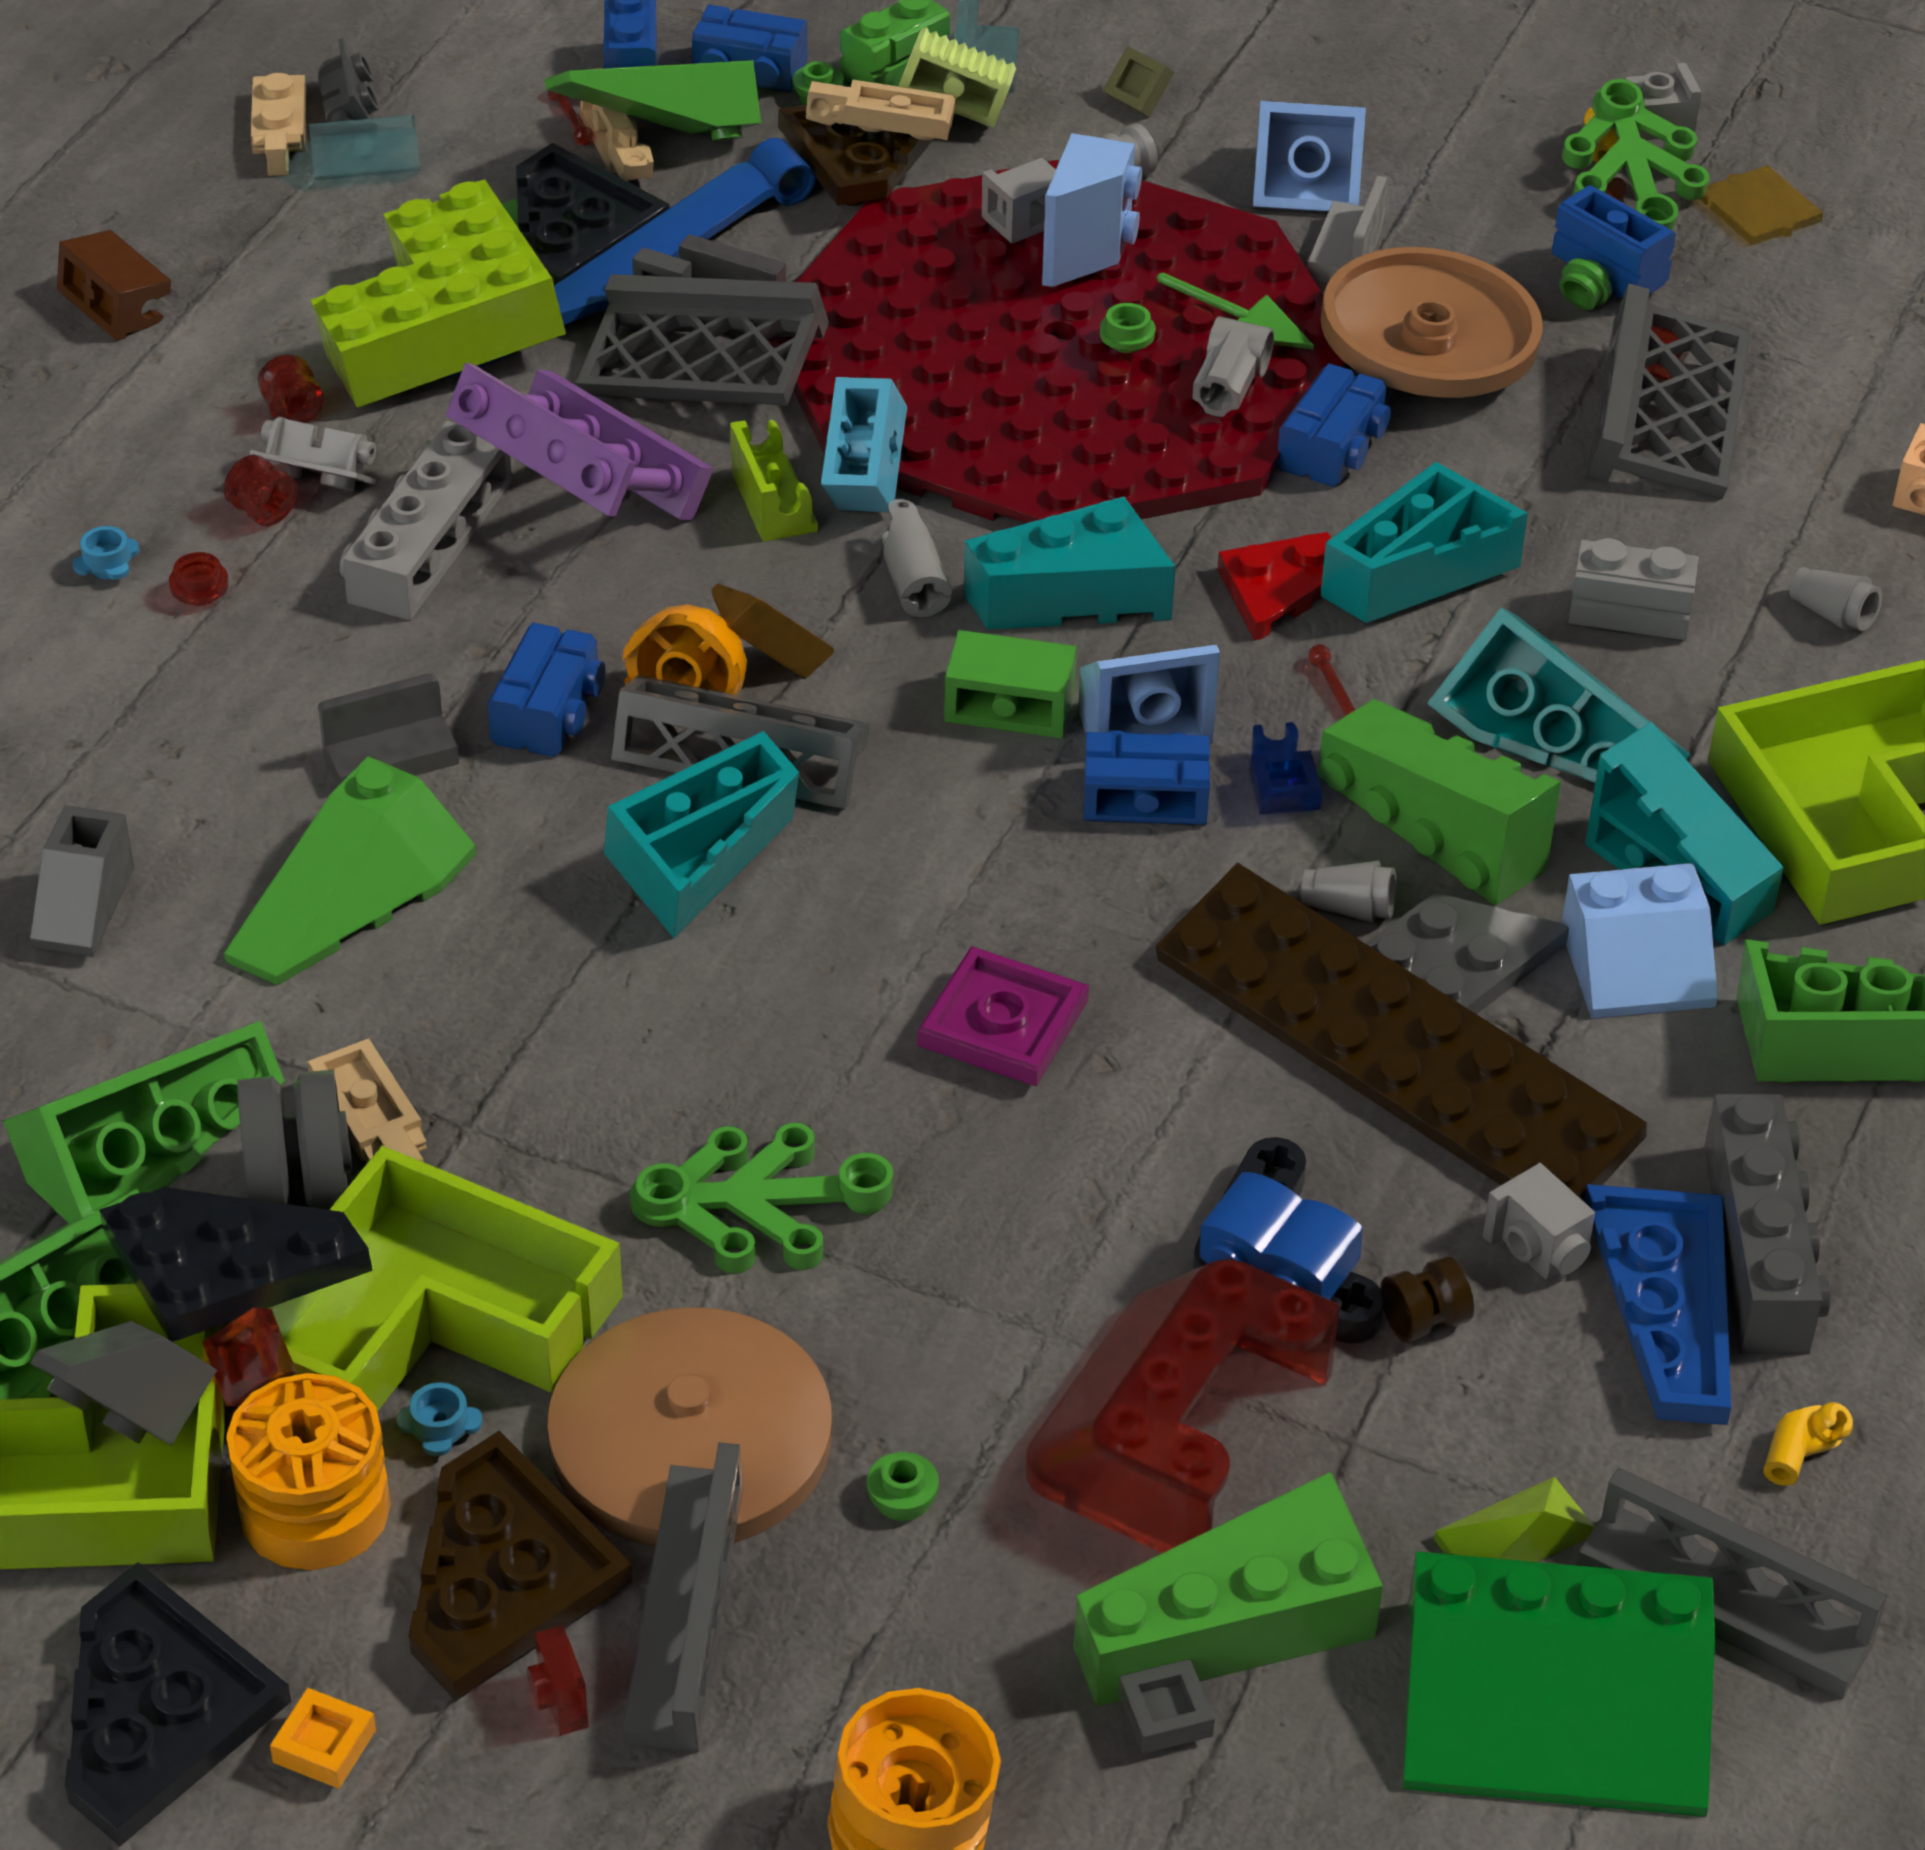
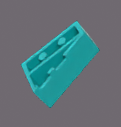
M1123 496L965 540L963 594L987 630L1061 626L1062 617L1097 615L1098 624L1117 623V614L1152 612L1153 621L1172 620L1176 566Z
M762 731L609 805L607 808L604 854L669 934L675 938L793 819L799 771L769 736Z

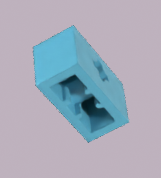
M836 377L821 486L838 511L889 512L888 504L895 499L907 405L892 379Z

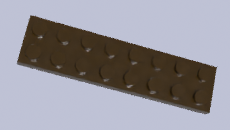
M1238 862L1155 946L1159 962L1499 1185H1503L1531 1167L1541 1163L1584 1201L1586 1185H1603L1647 1137L1646 1121Z

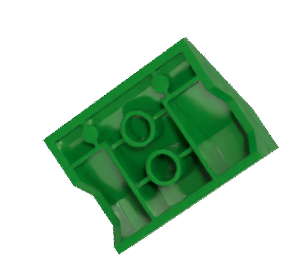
M1416 1551L1407 1616H1410V1645L1404 1713L1402 1789L1707 1816L1715 1653L1712 1577Z

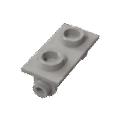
M277 417L274 421L266 420L262 426L261 440L267 443L266 452L250 450L249 456L269 462L267 473L300 480L302 470L321 474L320 484L348 491H354L356 481L371 485L376 483V479L362 475L364 464L371 465L376 455V444L369 442L364 434H354L325 427L321 448H316L314 445L318 426L288 420L284 417Z

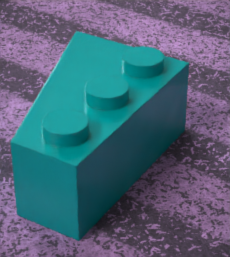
M1434 462L1326 542L1320 596L1361 621L1368 623L1521 567L1528 513L1442 464Z
M1652 722L1600 754L1585 841L1587 847L1619 870L1693 863L1710 906L1712 937L1723 946L1774 912L1784 867Z

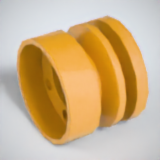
M303 1373L278 1378L255 1390L233 1413L226 1438L243 1536L258 1555L282 1567L317 1570L341 1565L363 1553L372 1545L385 1529L391 1503L384 1464L385 1455L382 1445V1431L377 1408L361 1388L337 1376Z
M922 1688L889 1691L863 1704L844 1726L837 1754L833 1781L834 1788L827 1822L832 1850H984L1001 1758L995 1734L979 1713L950 1694Z

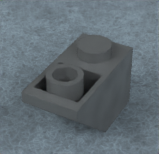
M64 805L43 847L30 935L33 948L94 956L135 869L125 814Z
M132 1321L40 1349L30 1362L54 1377L46 1389L84 1412L91 1401L109 1410L102 1423L121 1435L140 1444L145 1434L149 1433L171 1446L217 1371L214 1367L167 1338Z

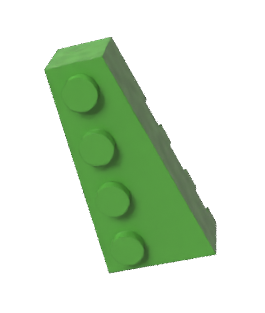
M1372 699L1322 731L1318 776L1332 789L1341 792L1368 812L1374 820L1386 825L1413 845L1419 853L1428 856L1458 878L1464 886L1473 889L1494 906L1547 872L1561 784L1560 780L1546 774L1536 779L1522 774L1521 763L1503 755L1495 760L1486 758L1475 753L1474 742L1458 735L1453 736L1449 740L1435 735L1432 724L1376 699Z
M1745 939L1736 1000L1757 1082L1925 1081V975L1909 973L1903 967L1894 964V960L1868 956L1867 966L1827 961V950L1801 947L1800 957L1768 953L1769 942Z
M1329 1472L1076 1595L1073 1648L1097 1707L1121 1701L1118 1695L1119 1676L1191 1659L1199 1681L1374 1639L1376 1637L1383 1585L1333 1474Z

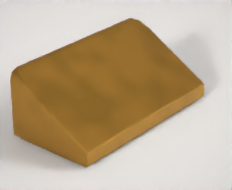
M718 583L711 588L713 599L727 627L736 632L740 638L800 677L807 678L833 655L835 651L833 646L762 599Z

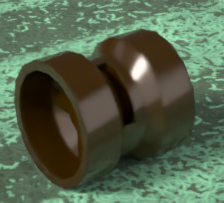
M1445 1256L1427 1262L1422 1272L1412 1274L1409 1271H1401L1386 1276L1381 1281L1380 1289L1384 1296L1383 1310L1391 1329L1402 1342L1409 1343L1426 1337L1432 1327L1441 1324L1452 1328L1469 1322L1473 1318L1474 1300L1470 1284L1463 1269L1452 1257Z

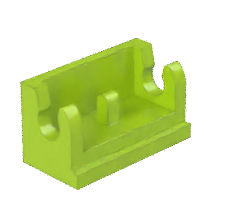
M745 420L730 423L731 473L762 542L817 532L818 522L812 511L811 495L807 487L803 483H799L786 453H783V436L777 423L774 420L768 421L766 428L769 433L768 438L758 445L750 444L752 437Z

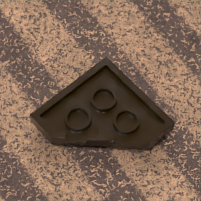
M807 105L779 109V130L799 156L811 167L815 177L838 206H858L866 201L887 198L933 141L919 140L910 134L886 130L868 132L858 126L843 123H834L828 126L806 119Z
M500 1430L441 1467L437 1486V1506L433 1526L429 1527L420 1574L421 1588L416 1611H413L408 1635L410 1652L448 1694L456 1700L633 1582L632 1564Z

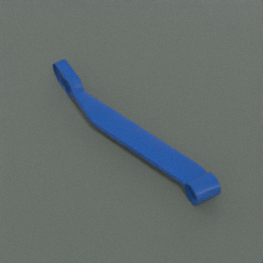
M770 138L761 142L753 150L749 161L732 166L554 285L563 324H568L608 308L609 301L604 289L610 275H633L632 258L643 247L679 258V245L688 234L708 240L766 199L772 197L785 206L796 205L802 202L814 188L816 179L814 171L783 139ZM510 354L477 365V367L480 368L508 357ZM462 371L448 375L440 379L451 378L460 375Z

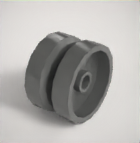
M334 1069L301 1072L294 1083L296 1115L286 1117L281 1085L273 1076L238 1079L239 1118L248 1199L294 1205L292 1180L303 1179L307 1207L330 1210L348 1188L346 1173H352L346 1111H340Z

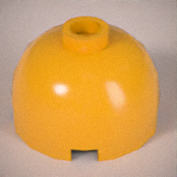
M689 604L666 607L644 621L633 633L624 648L622 660L623 662L626 659L625 667L628 674L624 680L625 685L636 676L641 675L732 695H738L743 686L747 663L740 637L736 632L727 627L725 620L710 609Z

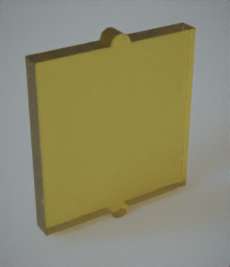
M1768 165L1740 175L1729 174L1728 179L1708 185L1705 195L1699 199L1751 246L1781 235L1790 237L1793 231L1822 222L1823 218L1821 210Z

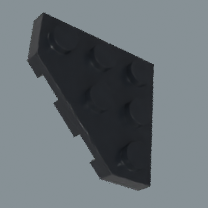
M551 143L516 166L519 230L552 277L554 285L670 209L669 203L554 143Z
M169 1187L152 1192L136 1193L120 1203L99 1210L105 1235L168 1340L172 1342L373 1271L369 1248L345 1213L340 1211Z
M137 1562L81 1607L79 1667L75 1670L71 1714L73 1728L70 1759H67L65 1779L68 1801L118 1846L123 1845L291 1703L289 1684Z

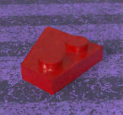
M1328 532L1219 551L1217 570L1254 641L1270 635L1271 623L1286 613L1296 618L1309 610L1316 600L1322 598L1320 595L1326 542L1331 539Z

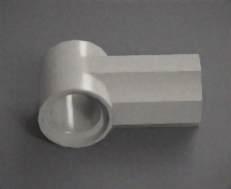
M1217 317L1210 333L1206 359L1193 383L1192 399L1199 402L1206 414L1224 417L1227 412L1239 409L1254 376L1263 377L1266 373L1273 349L1274 329L1225 317Z

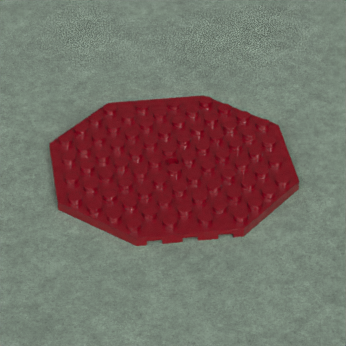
M1060 160L1048 161L1052 167L1057 169ZM1001 169L995 173L1000 174L1010 169ZM982 175L963 179L951 178L941 183L913 188L901 187L892 191L887 198L867 201L796 281L817 283L829 321L823 339L813 338L793 390L824 455L836 377L892 379L907 405L896 489L920 497L928 490L952 498V508L994 521L1000 514L1026 524L1123 496L1141 519L1260 496L1270 483V473L1280 461V452L1278 451L1279 429L1324 367L1332 364L1348 370L1351 369L1333 351L1324 337L1320 320L1324 295L1277 221L1141 180L1137 199H1132L1131 211H1136L1140 214L1136 241L1134 244L1126 243L1119 263L1053 287L1042 285L1044 231L1011 244L981 217ZM1159 273H1166L1247 310H1250L1267 294L1310 340L1314 347L1313 349L1273 345L1266 373L1263 377L1254 376L1239 409L1227 412L1224 417L1206 414L1199 402L1192 399L1193 383L1206 359L1207 346L1213 324L1219 316L1234 320L1239 318L1159 283L1157 275ZM1120 303H1135L1146 308L1150 313V319L1155 324V338L1149 346L1133 353L1118 352L1106 345L1100 338V323L1106 317L1107 311L1112 306ZM774 336L768 340L775 349L794 337Z

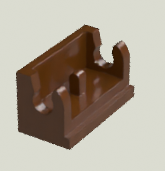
M112 230L59 242L57 290L116 341L125 339L127 333L147 329L162 321L164 316L158 310H149L146 313H141V310L148 300H158L170 294L171 280Z

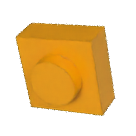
M307 1687L270 1744L272 1762L340 1789L376 1732L374 1713Z

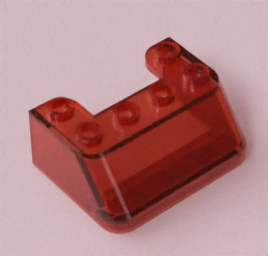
M1229 1259L1211 1262L1142 1290L1130 1301L1029 1443L1026 1453V1479L1028 1484L1038 1495L1161 1553L1211 1530L1215 1499L1229 1477V1454L1217 1439L1182 1422L1234 1346H1238L1322 1385H1326L1332 1374L1340 1305L1244 1262Z

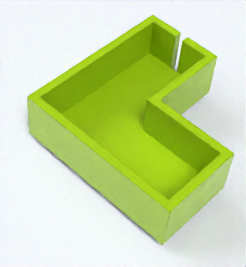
M485 179L477 182L459 183L453 186L450 191L439 194V201L432 203L429 198L425 200L414 199L403 203L396 210L384 213L383 216L397 267L388 268L377 277L354 285L336 286L325 295L310 300L326 355L357 408L463 370L465 363L477 366L566 334L552 277Z
M1925 659L1718 707L1708 763L1766 848L1784 867L1783 873L1819 925L1925 899V815L1917 805L1925 803Z
M382 1145L330 1208L333 1211L344 1212L369 1248L373 1271L240 1318L228 1333L236 1387L251 1394L278 1378L303 1373L337 1376L361 1388L376 1406L378 1412L430 1343L434 1342L552 1393L565 1368L584 1348L583 1336L592 1340L623 1298L620 1243Z
M135 1284L80 1286L75 1338L129 1321L135 1322L167 1338ZM230 1322L173 1342L214 1367L217 1371L172 1446L149 1433L145 1434L140 1444L121 1435L102 1423L109 1410L94 1401L90 1402L84 1412L59 1397L0 1399V1569L134 1565L137 1562L140 1564L214 1562L231 1354L228 1333L231 1330Z

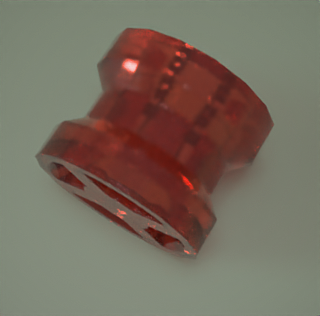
M289 354L277 356L267 362L260 370L257 379L258 388L267 401L268 409L274 419L284 417L288 420L308 423L322 410L324 394L314 379V373L305 359L298 355Z
M252 454L236 462L228 472L224 481L223 493L225 500L238 510L246 511L247 515L260 526L269 527L278 524L293 509L297 500L298 488L296 481L283 471L275 470L274 466L261 455Z

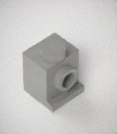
M1686 63L1676 64L1675 72L1673 73L1651 72L1642 76L1625 77L1626 80L1635 83L1641 89L1645 101V109L1676 126H1684L1695 132L1702 92ZM1638 128L1641 138L1645 140L1658 139Z
M1039 158L1000 174L995 173L992 169L982 172L981 217L1011 244L1043 232L1045 195L1056 169L1043 158Z
M1538 1163L1489 1192L1482 1237L1491 1245L1502 1239L1510 1252L1518 1260L1527 1262L1548 1281L1560 1273L1564 1275L1572 1273L1586 1260L1591 1250L1590 1239L1596 1212L1543 1164Z

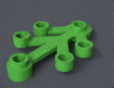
M1626 79L1610 80L1594 96L1592 109L1595 115L1578 133H1573L1565 139L1562 160L1572 168H1586L1593 161L1596 143L1613 127L1618 141L1590 171L1582 172L1577 176L1573 195L1588 185L1594 186L1606 193L1607 184L1625 166L1637 203L1635 210L1673 231L1678 216V206L1670 197L1657 193L1650 167L1675 180V190L1682 198L1688 200L1702 198L1706 193L1709 183V173L1702 166L1684 162L1691 159L1694 155L1697 135L1690 128L1676 126L1645 109L1642 91L1635 83ZM1638 128L1664 141L1663 149L1641 138Z
M793 1122L785 1124L776 1131L775 1140L747 1162V1135L737 1127L723 1126L711 1132L708 1137V1143L680 1167L673 1164L660 1163L645 1168L631 1187L630 1207L633 1214L645 1224L655 1227L679 1225L714 1249V1259L719 1269L731 1274L743 1273L749 1270L755 1262V1239L753 1235L744 1228H729L705 1210L727 1208L781 1244L783 1259L787 1265L798 1270H808L816 1267L823 1259L822 1232L811 1224H800L775 1206L845 1202L852 1211L858 1214H874L880 1211L893 1195V1168L887 1159L878 1154L858 1153L848 1157L839 1169V1175L772 1179L785 1167L799 1168L813 1160L815 1156V1135L813 1130L802 1123ZM791 1143L802 1144L799 1147H789L787 1145ZM723 1147H734V1148H736V1149L730 1150V1151L721 1150V1148H723ZM717 1169L721 1171L738 1170L726 1181L704 1182ZM799 1244H807L812 1247L807 1249H798L794 1246ZM730 1248L743 1249V1251L738 1253H730L726 1250Z

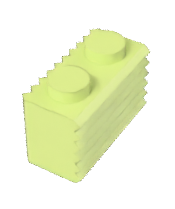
M925 27L920 29L898 87L953 95V98H956L954 113L994 128L1009 92L1016 67L1013 62L1006 64L1004 58L996 60L994 54L987 57L985 50L978 53L975 46L968 49L966 43L958 45L956 39L949 41L947 35L939 37L937 31L930 33L928 28Z

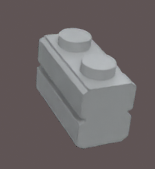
M1604 538L1597 541L1581 539L1568 624L1686 640L1699 556L1684 554L1681 550L1674 547H1660L1653 550L1625 546L1621 541L1612 538Z

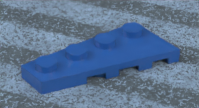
M1587 1184L1584 1202L1596 1212L1593 1232L1656 1419L1728 1425L1731 1412L1723 1196Z

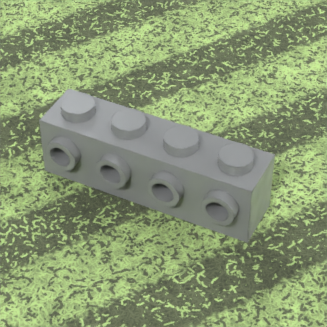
M446 421L432 441L428 440L425 442L419 458L407 474H402L397 479L393 492L380 509L376 508L372 512L366 528L354 543L348 544L344 549L340 560V574L345 578L347 603L411 621L512 483L510 455L460 424Z

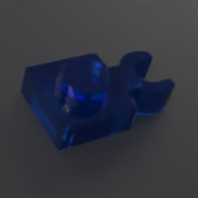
M1293 722L1285 723L1284 739L1281 740L1267 738L1264 735L1262 725H1254L1249 774L1260 815L1321 810L1322 788L1312 751H1297L1299 731Z

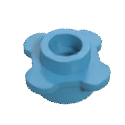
M100 526L93 528L81 537L80 547L82 554L73 560V569L79 575H89L92 573L100 579L117 580L124 578L130 572L128 564L131 558L140 552L139 544L136 540L127 538L125 532L117 527Z
M443 1382L431 1383L418 1389L412 1396L409 1406L402 1408L397 1415L399 1430L416 1436L422 1442L423 1451L430 1456H443L449 1453L452 1445L465 1434L478 1432L483 1423L480 1410L475 1407H467L464 1393L458 1387Z

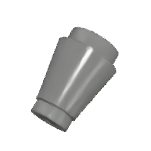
M1801 567L1795 573L1790 585V597L1792 600L1800 602L1803 606L1846 632H1851L1854 629L1865 631L1870 628L1876 620L1882 604V590L1880 587L1873 585L1868 576Z
M1379 860L1324 867L1317 870L1305 869L1303 873L1301 900L1302 904L1307 907H1315L1319 910L1371 923H1376L1378 917L1391 918L1394 913L1397 893L1396 871L1393 867H1381Z

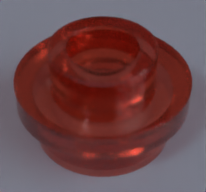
M205 552L189 553L180 557L173 566V571L169 576L170 592L177 600L195 606L207 605L226 593L229 587L228 573L214 555Z

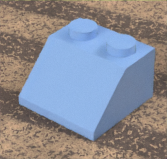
M1260 101L1253 208L1328 213L1333 201L1359 205L1366 108Z
M1071 133L1045 195L1042 285L1053 287L1117 265L1126 243H1135L1140 214L1139 212L1131 211L1132 199H1137L1142 180V167L1134 166L1135 143Z
M1209 645L1103 660L1080 667L1078 713L1085 733L1113 730L1140 734L1180 732L1187 735L1209 736V743H1213L1220 658L1218 646Z
M1693 863L1569 874L1561 923L1569 928L1566 946L1591 1019L1716 1007L1718 994L1710 906Z

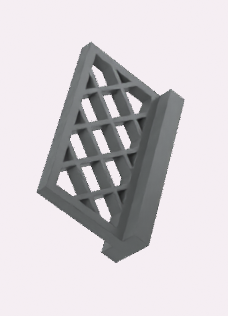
M611 274L604 289L609 306L578 376L576 385L594 396L787 406L813 338L823 339L829 324L817 283ZM618 329L639 330L621 341L615 337ZM669 332H691L671 344L664 336ZM721 334L741 335L723 346L716 339ZM774 336L794 337L775 349L767 341ZM653 341H656L662 348L638 362L630 355ZM707 343L713 352L688 365L681 357ZM757 345L765 353L742 367H739L733 360ZM620 359L628 367L611 377L599 376L602 369ZM671 362L679 369L664 379H650L647 376ZM723 364L731 372L715 382H706L699 379ZM774 367L781 372L776 385L753 384L751 381Z
M1628 283L1612 324L1586 476L1608 482L1613 469L1723 499L1728 489L1750 332L1648 304L1650 289ZM1651 326L1670 330L1679 340L1665 345L1651 330ZM1714 342L1734 348L1733 354L1718 359L1705 344ZM1690 351L1703 366L1688 371L1676 358V355ZM1660 362L1673 378L1658 383L1647 371L1646 367ZM1713 377L1727 393L1712 398L1699 382ZM1684 389L1697 405L1682 410L1669 394ZM1654 401L1667 417L1652 422L1639 406ZM1708 416L1721 432L1706 437L1693 421ZM1678 428L1691 444L1676 450L1662 433ZM1647 440L1660 454V457L1652 459L1631 453V447ZM1702 455L1715 470V476L1695 471L1687 460Z

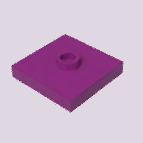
M971 946L918 1028L917 1046L1037 1087L1086 1006L1089 997V985Z

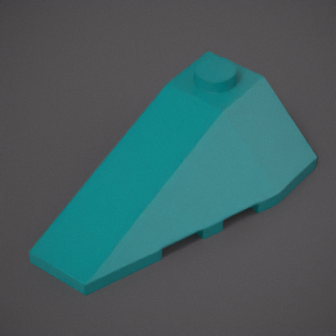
M1502 607L1427 702L1428 705L1475 741L1594 783L1596 781L1600 754L1651 722L1520 617ZM1659 729L1687 761L1692 757V754Z

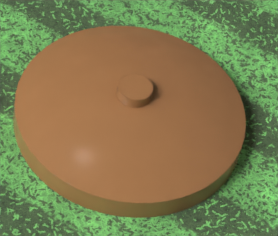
M1426 247L1383 249L1364 254L1346 263L1336 271L1326 286L1320 317L1321 328L1328 344L1351 368L1361 374L1383 380L1384 385L1416 395L1441 398H1462L1488 394L1516 382L1528 372L1535 362L1543 332L1542 316L1536 302L1528 291L1511 276L1474 257L1448 250Z
M695 1307L661 1310L629 1319L610 1328L588 1343L571 1360L560 1376L550 1400L547 1427L550 1457L555 1475L561 1487L582 1513L596 1524L618 1536L656 1547L670 1465L714 1469L718 1442L740 1444L743 1492L734 1543L766 1531L784 1520L808 1498L818 1484L826 1468L832 1443V1407L824 1378L810 1356L795 1341L771 1325L750 1316L721 1309Z

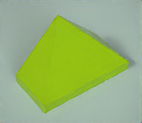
M1554 1476L1436 1530L1434 1540L1445 1554L1539 1562L1586 1540L1595 1526Z

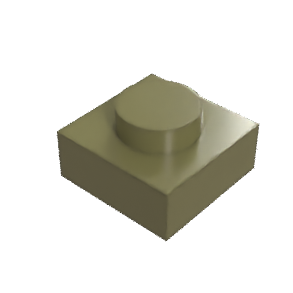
M1127 46L1102 91L1111 98L1150 118L1175 72L1166 65Z

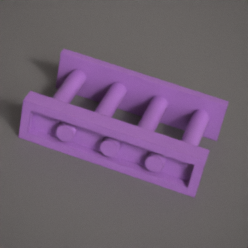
M465 363L445 415L608 516L617 515L626 490H632L679 520H693L714 469L552 371L537 370L529 393L522 394L474 364Z

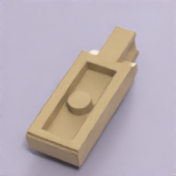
M580 101L579 115L609 173L617 171L619 177L625 181L642 178L652 179L654 163L649 146L638 142V131L634 118L628 117L624 113Z
M273 73L267 76L253 77L251 112L253 154H266L268 176L289 175V152H305L307 94L305 75Z
M852 80L851 87L812 81L807 97L806 119L828 126L834 123L854 125L868 132L886 130L905 133L919 140H933L935 138L948 140L956 98L949 94Z
M369 1038L307 1061L308 1072L334 1069L340 1111H346L349 1142L361 1161H365L367 1164L383 1145L424 1162L423 1157L419 1153L427 1149L421 1118Z

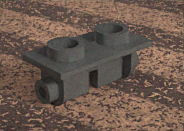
M342 37L338 39L341 55L326 60L318 69L321 94L325 100L323 105L326 124L332 131L338 134H347L352 129L366 123L374 136L378 134L374 112L380 109L378 100L369 85V82L374 81V76L364 55L361 52L353 54Z

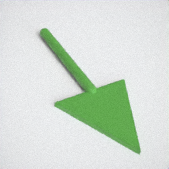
M1159 273L1157 275L1159 283L1239 318L1238 321L1273 328V345L1313 349L1314 347L1310 340L1267 294L1250 310H1247L1166 273Z

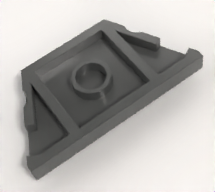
M1434 892L1366 944L1478 1014L1565 947L1569 928L1559 922Z

